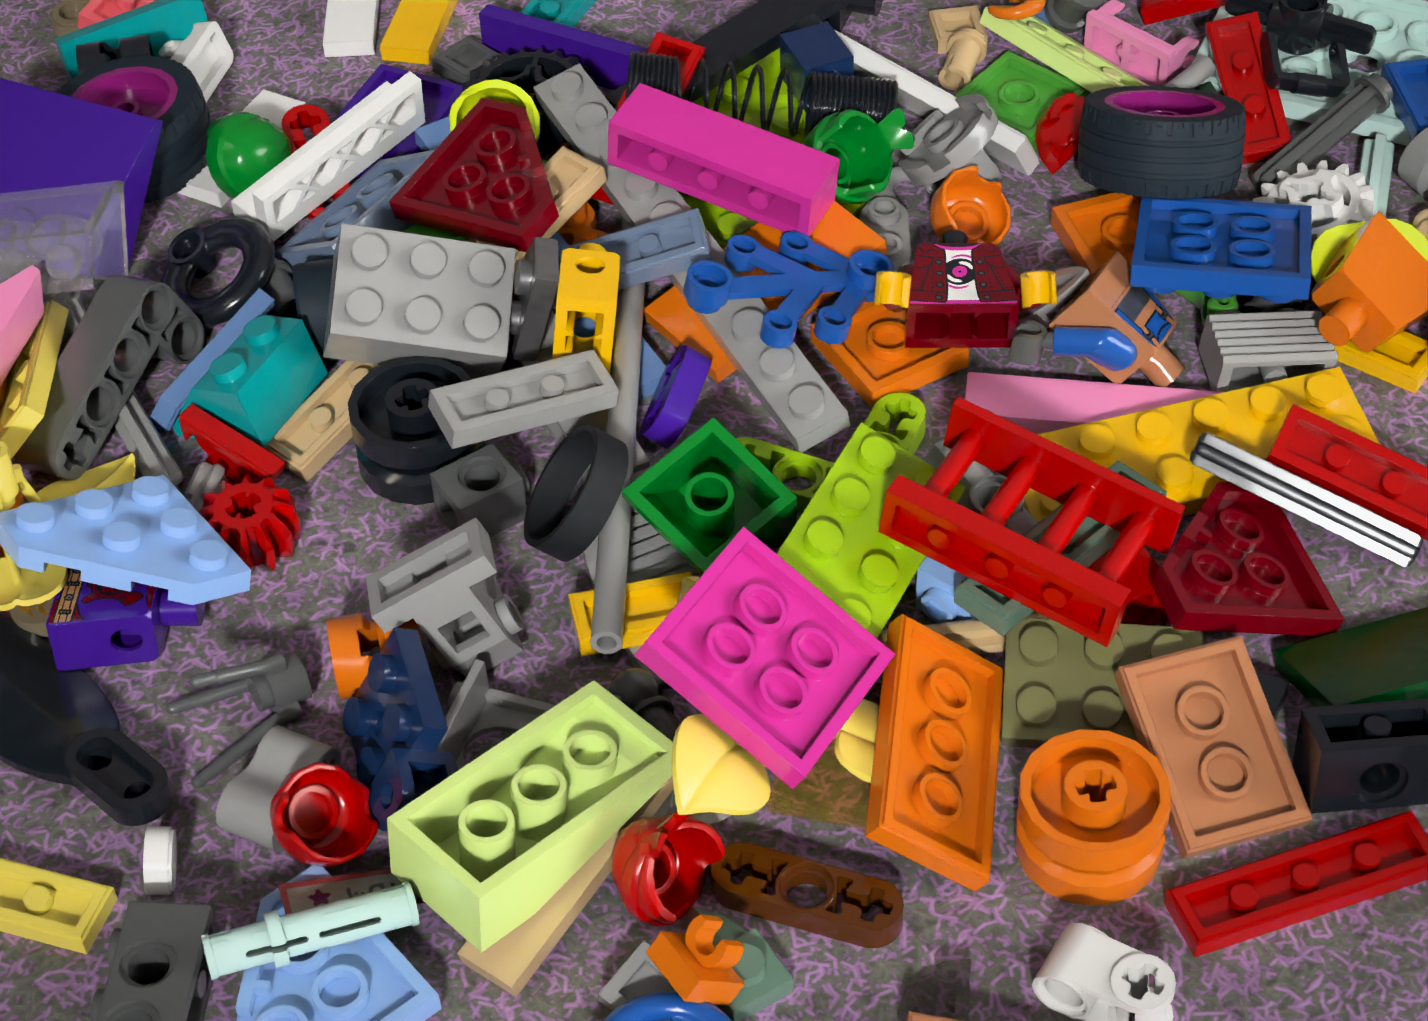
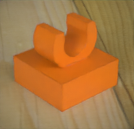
M704 914L696 916L690 922L686 934L660 931L645 952L684 1002H710L711 1004L730 1005L745 985L732 968L741 959L744 945L740 941L722 939L716 947L713 945L714 935L724 922L719 916Z

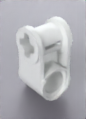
M1083 923L1066 925L1032 983L1034 993L1048 1008L1071 1019H1080L1082 1021H1129V1014L1131 1012L1135 1013V1021H1173L1174 1016L1170 1003L1175 994L1176 981L1174 972L1168 963L1157 956L1146 954L1114 940L1095 927ZM1149 974H1152L1155 978L1154 988L1149 987Z

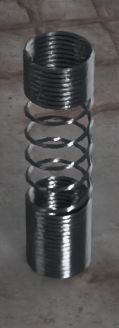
M633 50L630 53L625 101L639 83L675 96L676 88V97L681 98L679 57L677 55L673 57L671 54L669 56L666 54L662 56L661 53L658 55L656 53L651 54L650 52L646 54L645 51L640 53V51L635 52ZM701 58L694 71L687 101L692 102L702 67L704 107L710 109L708 67L705 59ZM729 61L724 67L713 111L718 112L725 81L730 69L732 118L743 122L754 79L758 71L761 129L769 131L779 90L786 74L788 129L791 138L797 133L808 91L804 132L806 138L821 119L846 109L861 111L870 116L876 123L881 122L891 111L897 109L898 83L895 79L893 81L890 79L886 81L884 78L880 80L879 77L877 79L874 77L871 79L869 77L864 78V76L859 78L858 75L856 77L853 75L848 76L847 74L843 76L842 73L838 76L837 73L833 75L831 72L827 74L825 71L822 74L821 71L817 73L813 70L809 73L804 83L794 121L792 77L789 69L785 67L777 79L766 120L764 73L762 67L757 64L751 72L738 119L736 70L734 64Z

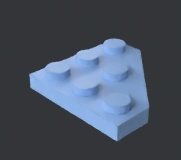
M165 475L156 477L144 476L136 479L134 482L103 489H87L76 495L41 503H25L18 508L0 512V545L19 568L44 573L49 563L81 570L80 581L129 592H131L135 582L168 589V600L189 605H196L250 590L251 569Z
M312 865L285 884L332 876L324 867ZM279 888L261 899L256 922L264 921L263 913L274 910L278 911L279 916L285 915ZM384 933L290 957V965L276 969L274 962L246 969L243 973L235 1006L237 1013L236 1021H425L441 1010L438 993Z

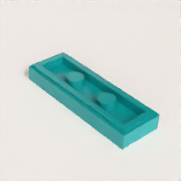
M157 0L57 37L54 40L69 81L79 74L76 45L105 41L113 48L117 46L120 38L148 34L154 57L159 56V50L166 42L172 40L184 41L191 34L195 23L208 22L202 0Z

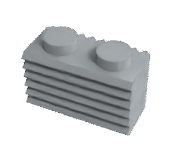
M1283 308L1267 313H1241L1236 310H1227L1219 314L1207 315L1198 349L1212 391L1229 392L1335 368L1338 361V351H1335V345L1327 342L1319 331L1318 325L1322 318V310L1297 311L1293 308Z

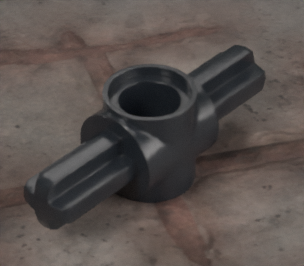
M1226 0L1225 10L1230 15L1238 16L1257 11L1260 23L1267 25L1266 31L1275 33L1277 48L1288 54H1309L1318 50L1323 43L1331 45L1332 42L1336 41L1343 42L1346 50L1366 55L1372 49L1376 39L1377 31L1372 25L1333 14L1334 6L1327 3V0Z

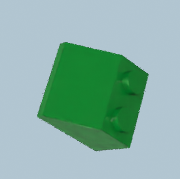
M714 417L622 490V497L701 575L743 526L773 550L788 537L797 521V496Z

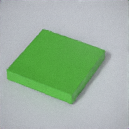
M1006 51L954 96L959 98L963 95L977 93L985 97L997 112L998 120L1026 135L1034 151L1038 149L1035 141L1036 124L1044 109L1054 100L1067 93L1086 97L1091 92L1058 73L1010 51Z

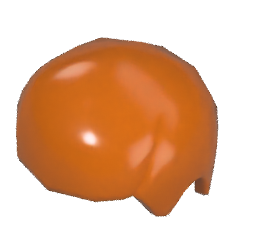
M967 166L953 170L935 191L931 200L929 218L934 233L939 237L947 231L958 230L969 237L970 243H992L999 246L1009 232L1011 223V208L1002 193L1001 183L998 181H988L980 177L977 166Z

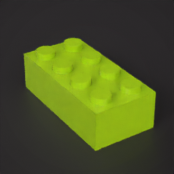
M861 422L777 552V555L873 636L878 638L926 557L878 532L886 490L898 474L924 486L936 468ZM958 482L947 498L957 503L966 487Z

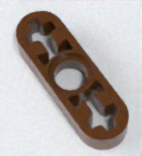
M736 842L724 846L725 854L722 860L711 864L713 895L721 905L728 909L865 948L887 946L896 940L901 933L903 927V898L899 890L885 880L748 842ZM742 869L753 871V877L747 876L742 884L731 882V876H738ZM777 876L775 884L776 894L769 895L767 894V887L772 888V877ZM812 884L822 889L826 896L815 906L802 907L790 901L787 895L791 889L798 885ZM843 894L846 895V903H841V913L836 914L837 895ZM871 905H878L883 908V913H878L874 921L861 919V913H866Z

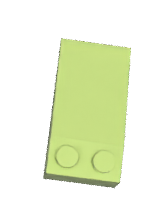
M593 680L387 818L391 873L401 882L409 881L413 892L482 953L532 917L672 776L673 742Z

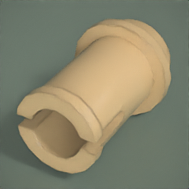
M972 28L960 29L952 34L947 42L949 53L938 74L940 84L947 90L959 91L971 81L976 65L982 62L987 54L984 36Z

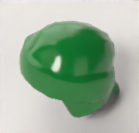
M900 108L891 111L879 123H876L866 113L855 109H846L821 119L807 135L805 146L840 158L835 195L837 203L861 204L886 189L891 176L893 150L912 149L915 141L912 132L902 129L906 122L904 111Z
M249 112L225 115L214 120L207 130L206 160L209 172L218 188L233 199L292 153L290 140L282 129L274 123H270L269 119L261 118L259 115Z

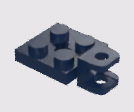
M393 628L380 653H376L372 657L367 676L355 697H351L347 701L343 714L344 731L351 737L357 758L358 781L370 790V809L374 819L379 822V829L381 831H388L387 818L458 771L453 753L435 751L446 734L448 726L418 630Z

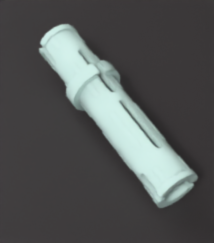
M409 881L401 882V885L347 899H340L332 903L279 916L277 910L263 913L264 921L210 935L208 933L203 934L201 939L211 980L219 979V976L274 962L276 969L290 965V957L343 943H350L358 939L410 925L412 927L420 924L411 884H409Z

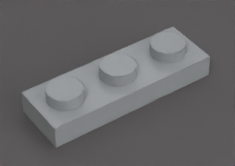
M593 349L431 389L428 408L449 445L454 449L616 407L619 389Z

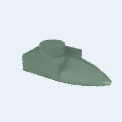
M690 906L685 923V934L690 922L696 916L701 914L719 916L724 922L714 935L713 945L716 947L722 939L740 941L744 945L741 959L732 968L745 985L730 1005H720L732 1021H742L794 992L792 975L756 928L746 932L740 925L723 915L707 909Z

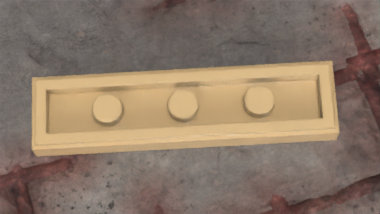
M672 776L532 917L482 953L470 942L466 941L457 953L462 963L517 997L612 871V852L619 838L620 831L626 828L632 821L654 816L674 789Z

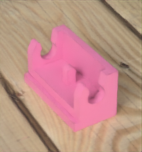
M1110 0L1099 9H1092L1087 13L1084 46L1149 86H1165L1188 68L1195 59L1193 55L1185 56L1189 51L1196 48L1199 40L1186 36L1175 45H1171L1115 17L1114 15L1125 7V4L1118 0Z

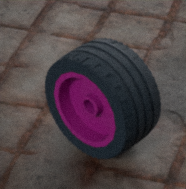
M151 55L129 56L128 58L111 60L76 75L75 78L70 79L68 83L56 92L163 121L144 203L161 200L166 196L168 197L175 192L181 191L182 188L187 187L186 183L190 179L195 178L207 166V130L212 124L203 92L191 70H188L186 66H183L182 63H178L176 60Z
M1167 86L1114 87L1091 92L1085 97L1080 117V137L1077 155L1079 177L1084 182L1115 193L1166 199H1192L1217 196L1232 191L1238 185L1242 169L1246 130L1245 107L1239 101L1213 92Z

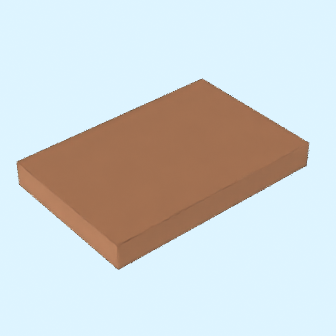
M1241 635L1118 667L1114 677L1139 744L1158 758L1170 780L1171 809L1168 824L1182 860L1303 827L1313 820Z

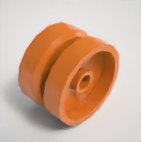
M1075 730L1054 736L1034 750L1020 774L1015 826V853L1026 875L1046 893L1073 904L1105 906L1133 897L1153 880L1162 861L1165 830L1168 826L1171 809L1170 780L1158 758L1137 741L1106 730Z

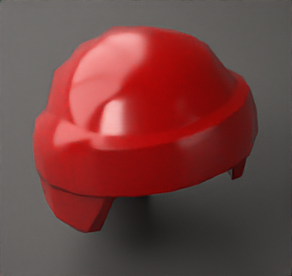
M675 811L674 813H667L663 817H644L638 821L630 822L626 828L620 831L619 838L612 852L613 881L620 892V898L628 913L651 926H669L678 921L686 914L690 906H693L705 883L708 866L722 860L725 854V847L721 836L712 826L695 819L689 814L679 815Z

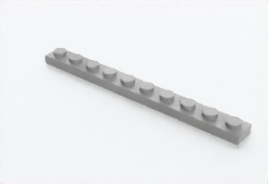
M580 64L533 87L537 102L575 153L604 167L607 181L601 188L630 227L692 210L677 190L607 163L608 125L616 110ZM705 227L712 261L728 268L733 277H743L739 271H735L725 264L724 250ZM687 270L668 275V278L687 302L683 293ZM761 298L728 300L720 310L712 314L699 313L693 310L798 452L802 453L850 427L848 411L794 342L787 348L778 349L766 345L760 339L759 333L763 317L770 311Z

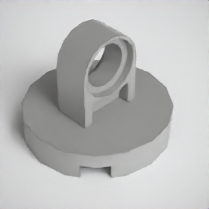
M977 93L956 98L955 101L960 108L953 110L946 116L939 109L931 113L912 131L915 137L913 148L901 149L907 158L898 160L899 167L917 185L932 184L948 177L953 170L967 166H977L979 168L978 175L985 180L1001 182L1003 177L1000 170L983 149L993 136L998 124L997 112L985 97Z

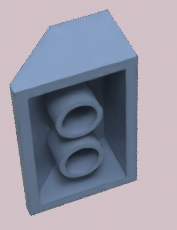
M434 150L379 160L275 252V258L288 263L292 272L293 266L297 263L333 259L342 223L403 232L413 226L415 223L395 218L389 201Z

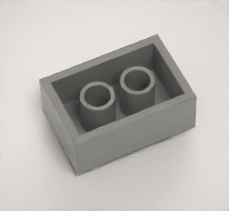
M342 223L334 249L323 357L383 365L395 359L424 356L440 358L463 368L473 378L500 373L508 351L516 249Z

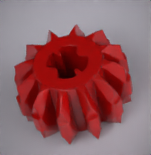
M248 474L240 484L232 485L222 480L220 493L204 494L202 509L198 510L201 516L251 569V574L255 566L261 564L274 571L276 557H293L294 541L300 539L299 531H301V524L294 499L289 494L288 488H278L271 477L265 478L257 484L252 481Z

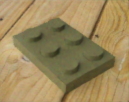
M1023 619L1006 633L1001 746L1038 748L1054 736L1079 729L1111 731L1138 742L1114 677L1116 670L1121 666L1201 646L1203 631L1174 630L1170 626L1120 624L1119 630L1109 646L1105 647L1052 619Z

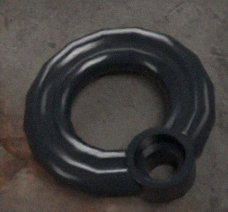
M247 218L222 219L202 229L189 228L178 234L171 242L168 249L170 261L160 282L169 286L200 319L203 328H212L230 320L259 288L263 289L274 265V242L263 225ZM230 248L241 250L243 253V263L239 273L227 287L207 298H196L192 295L191 283L193 278L205 277L215 269L218 263V252Z

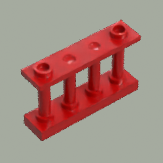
M958 396L952 404L943 446L951 449L924 486L898 474L886 490L878 532L1108 647L1119 630L1131 593V589L1119 584L1144 545L1165 555L1168 554L1172 548L1186 506ZM974 461L1007 477L981 514L947 498ZM1029 489H1033L1063 504L1038 543L1004 527ZM1087 516L1121 533L1096 571L1061 555Z

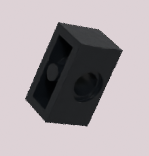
M1428 698L1301 708L1292 767L1311 814L1428 804Z

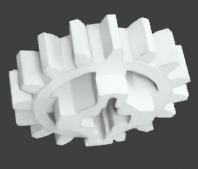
M1321 160L1316 169L1308 170L1303 162L1298 163L1297 173L1293 175L1280 170L1277 172L1278 183L1276 185L1263 183L1261 185L1262 197L1253 198L1252 201L1312 206L1311 250L1314 241L1323 231L1338 225L1365 222L1375 215L1372 185H1366L1364 174L1359 172L1350 176L1348 164L1345 163L1338 166L1335 170H1328L1327 160Z

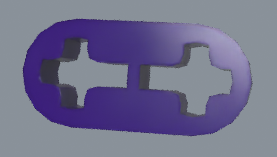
M683 344L675 352L660 378L643 419L640 434L665 449H668L676 442L689 421L711 366V359L687 344Z

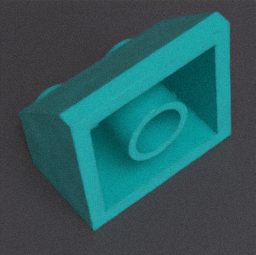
M257 315L256 318L244 326L243 332L230 347L211 363L209 370L191 389L180 414L188 406L194 404L265 448L328 374L303 320L274 317L271 315ZM178 417L173 430L176 435L184 437Z

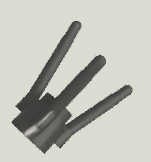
M292 651L285 655L280 652L260 661L194 675L189 680L190 685L194 688L226 682L230 683L189 695L166 705V711L169 714H176L249 691L260 712L270 708L275 712V714L194 776L191 780L192 786L194 788H201L215 776L221 774L257 746L272 727L282 726L303 717L299 703L312 698V688L306 670L295 652Z

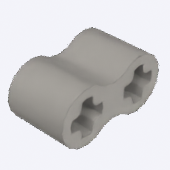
M277 725L272 727L259 743L250 764L242 773L236 775L222 792L216 810V824L220 829L275 852H283L284 849L276 841L271 826L270 805L272 798L285 776L314 762L340 766L341 755L338 748L283 726Z

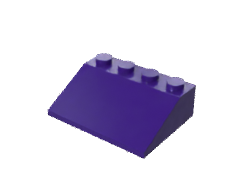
M0 78V250L91 277L108 278L113 274L127 276L163 121Z

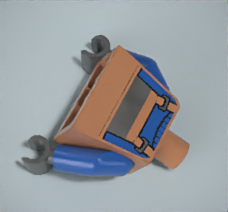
M1118 251L1089 276L1081 289L1058 309L1060 311L1049 324L1054 332H1047L1045 326L1039 322L1026 320L1016 328L1009 352V358L1021 365H1035L1039 363L1043 348L1052 349L1055 356L1084 357L1116 384H1121L1139 369L1154 386L1167 387L1185 368L1163 345L1177 324L1174 316L1154 293L1145 290L1143 287L1130 286L1132 266Z

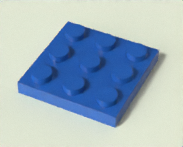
M1141 197L1130 286L1143 287L1145 290L1156 294H1168L1176 290L1198 291L1206 296L1219 299L1230 298L1237 294L1261 296L1264 300L1273 303H1288L1294 299L1309 300L1312 206L1207 198L1166 199Z

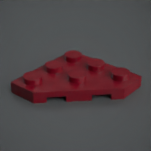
M481 98L389 201L396 219L507 248H514L522 252H527L535 237H542L559 217L526 108L487 98Z
M1218 482L1150 582L1174 630L1324 636L1335 633L1345 620L1282 508L1228 482Z

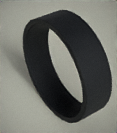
M590 424L578 427L564 439L544 467L530 497L524 520V538L528 545L562 562L573 560L590 546L609 519L625 482L629 455L624 442ZM590 465L588 475L577 499L561 521L570 495Z

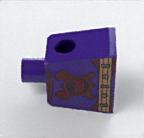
M68 568L66 584L54 597L46 628L57 670L66 671L154 661L162 655L169 626L202 625L205 602L189 605L168 600V589L136 582L131 592L80 581L81 570Z

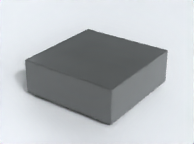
M466 36L431 59L433 72L450 82L463 85V83L470 80L471 70L482 69L483 60H499L500 54L472 37Z

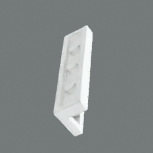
M409 71L393 84H390L388 81L383 83L231 200L234 215L238 218H247L263 225L274 242L425 123L421 79Z

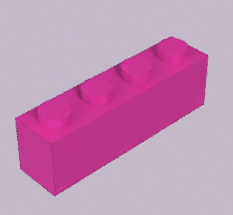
M642 83L638 84L610 119L608 125V164L783 232L796 231L810 237L835 200L840 158Z

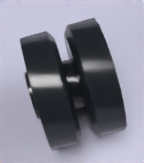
M414 356L395 359L372 369L354 386L348 401L350 424L356 445L360 475L372 492L396 503L412 505L434 503L430 473L485 447V443L482 441L452 449L428 408L431 389L472 380L463 368L440 358Z

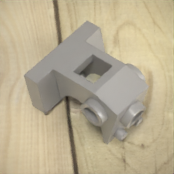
M476 517L366 577L371 617L382 631L387 633L393 628L414 619L427 635L428 643L435 659L446 671L454 668L467 677L476 659L485 661L487 671L524 651L518 636V632L524 629L522 617L513 601L508 596H503L497 578L494 575L497 573L489 534Z

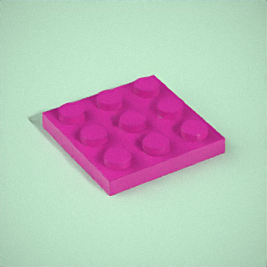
M743 526L634 656L790 788L794 789L816 764L893 659L895 653Z

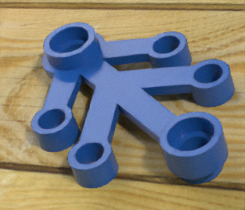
M796 231L786 232L781 236L777 253L761 246L753 237L735 235L728 240L724 255L725 264L739 272H750L758 267L772 275L733 277L731 271L718 262L708 260L697 261L691 264L687 270L683 293L688 305L693 310L704 314L717 312L728 300L787 296L776 310L768 311L764 315L759 333L760 339L766 345L782 349L793 344L799 320L822 293L842 292L833 306H825L818 311L814 325V334L818 339L828 344H840L848 337L852 317L864 302L874 301L876 273L878 271H894V265L887 256L873 250L857 251L849 259L813 242L808 235ZM812 263L826 271H814L806 266Z

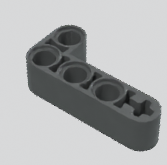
M113 274L106 278L56 363L45 415L14 455L15 461L22 468L66 480L80 478L92 464L150 359L155 358L178 364H189L201 352L204 344V329L200 319L164 283L121 274Z

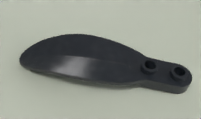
M0 613V761L31 776L74 786L119 824L140 826L162 816L173 800V788L165 768L123 734L122 726L111 702L89 675L82 669L57 670L51 645L32 632L22 629L13 620Z

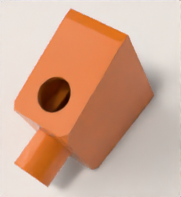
M1380 211L1342 243L1311 291L1312 300L1325 313L1318 325L1322 337L1335 346H1343L1351 340L1360 351L1369 353L1428 314V262Z

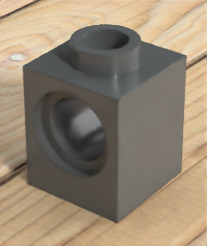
M493 443L430 473L436 513L451 531L476 517L488 532L489 537H492L525 520L527 510L525 494L530 492L528 478L520 464L515 460L508 462Z

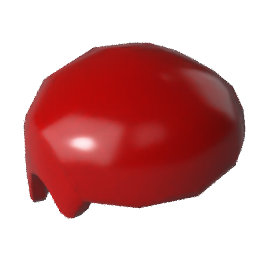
M314 762L287 774L272 798L270 805V820L276 841L297 862L321 867L336 866L364 854L379 828V822L374 820L370 813L369 788L357 779L352 778L346 770L338 765Z

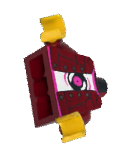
M951 230L941 234L936 244H921L916 248L914 264L904 265L898 272L878 271L876 273L873 304H883L886 309L892 312H901L907 308L905 348H1010L1017 328L1019 312L1038 308L1043 303L1057 304L1056 273L1054 271L1038 270L1021 274L1012 265L1005 264L998 246L992 243H970L969 237L965 233Z

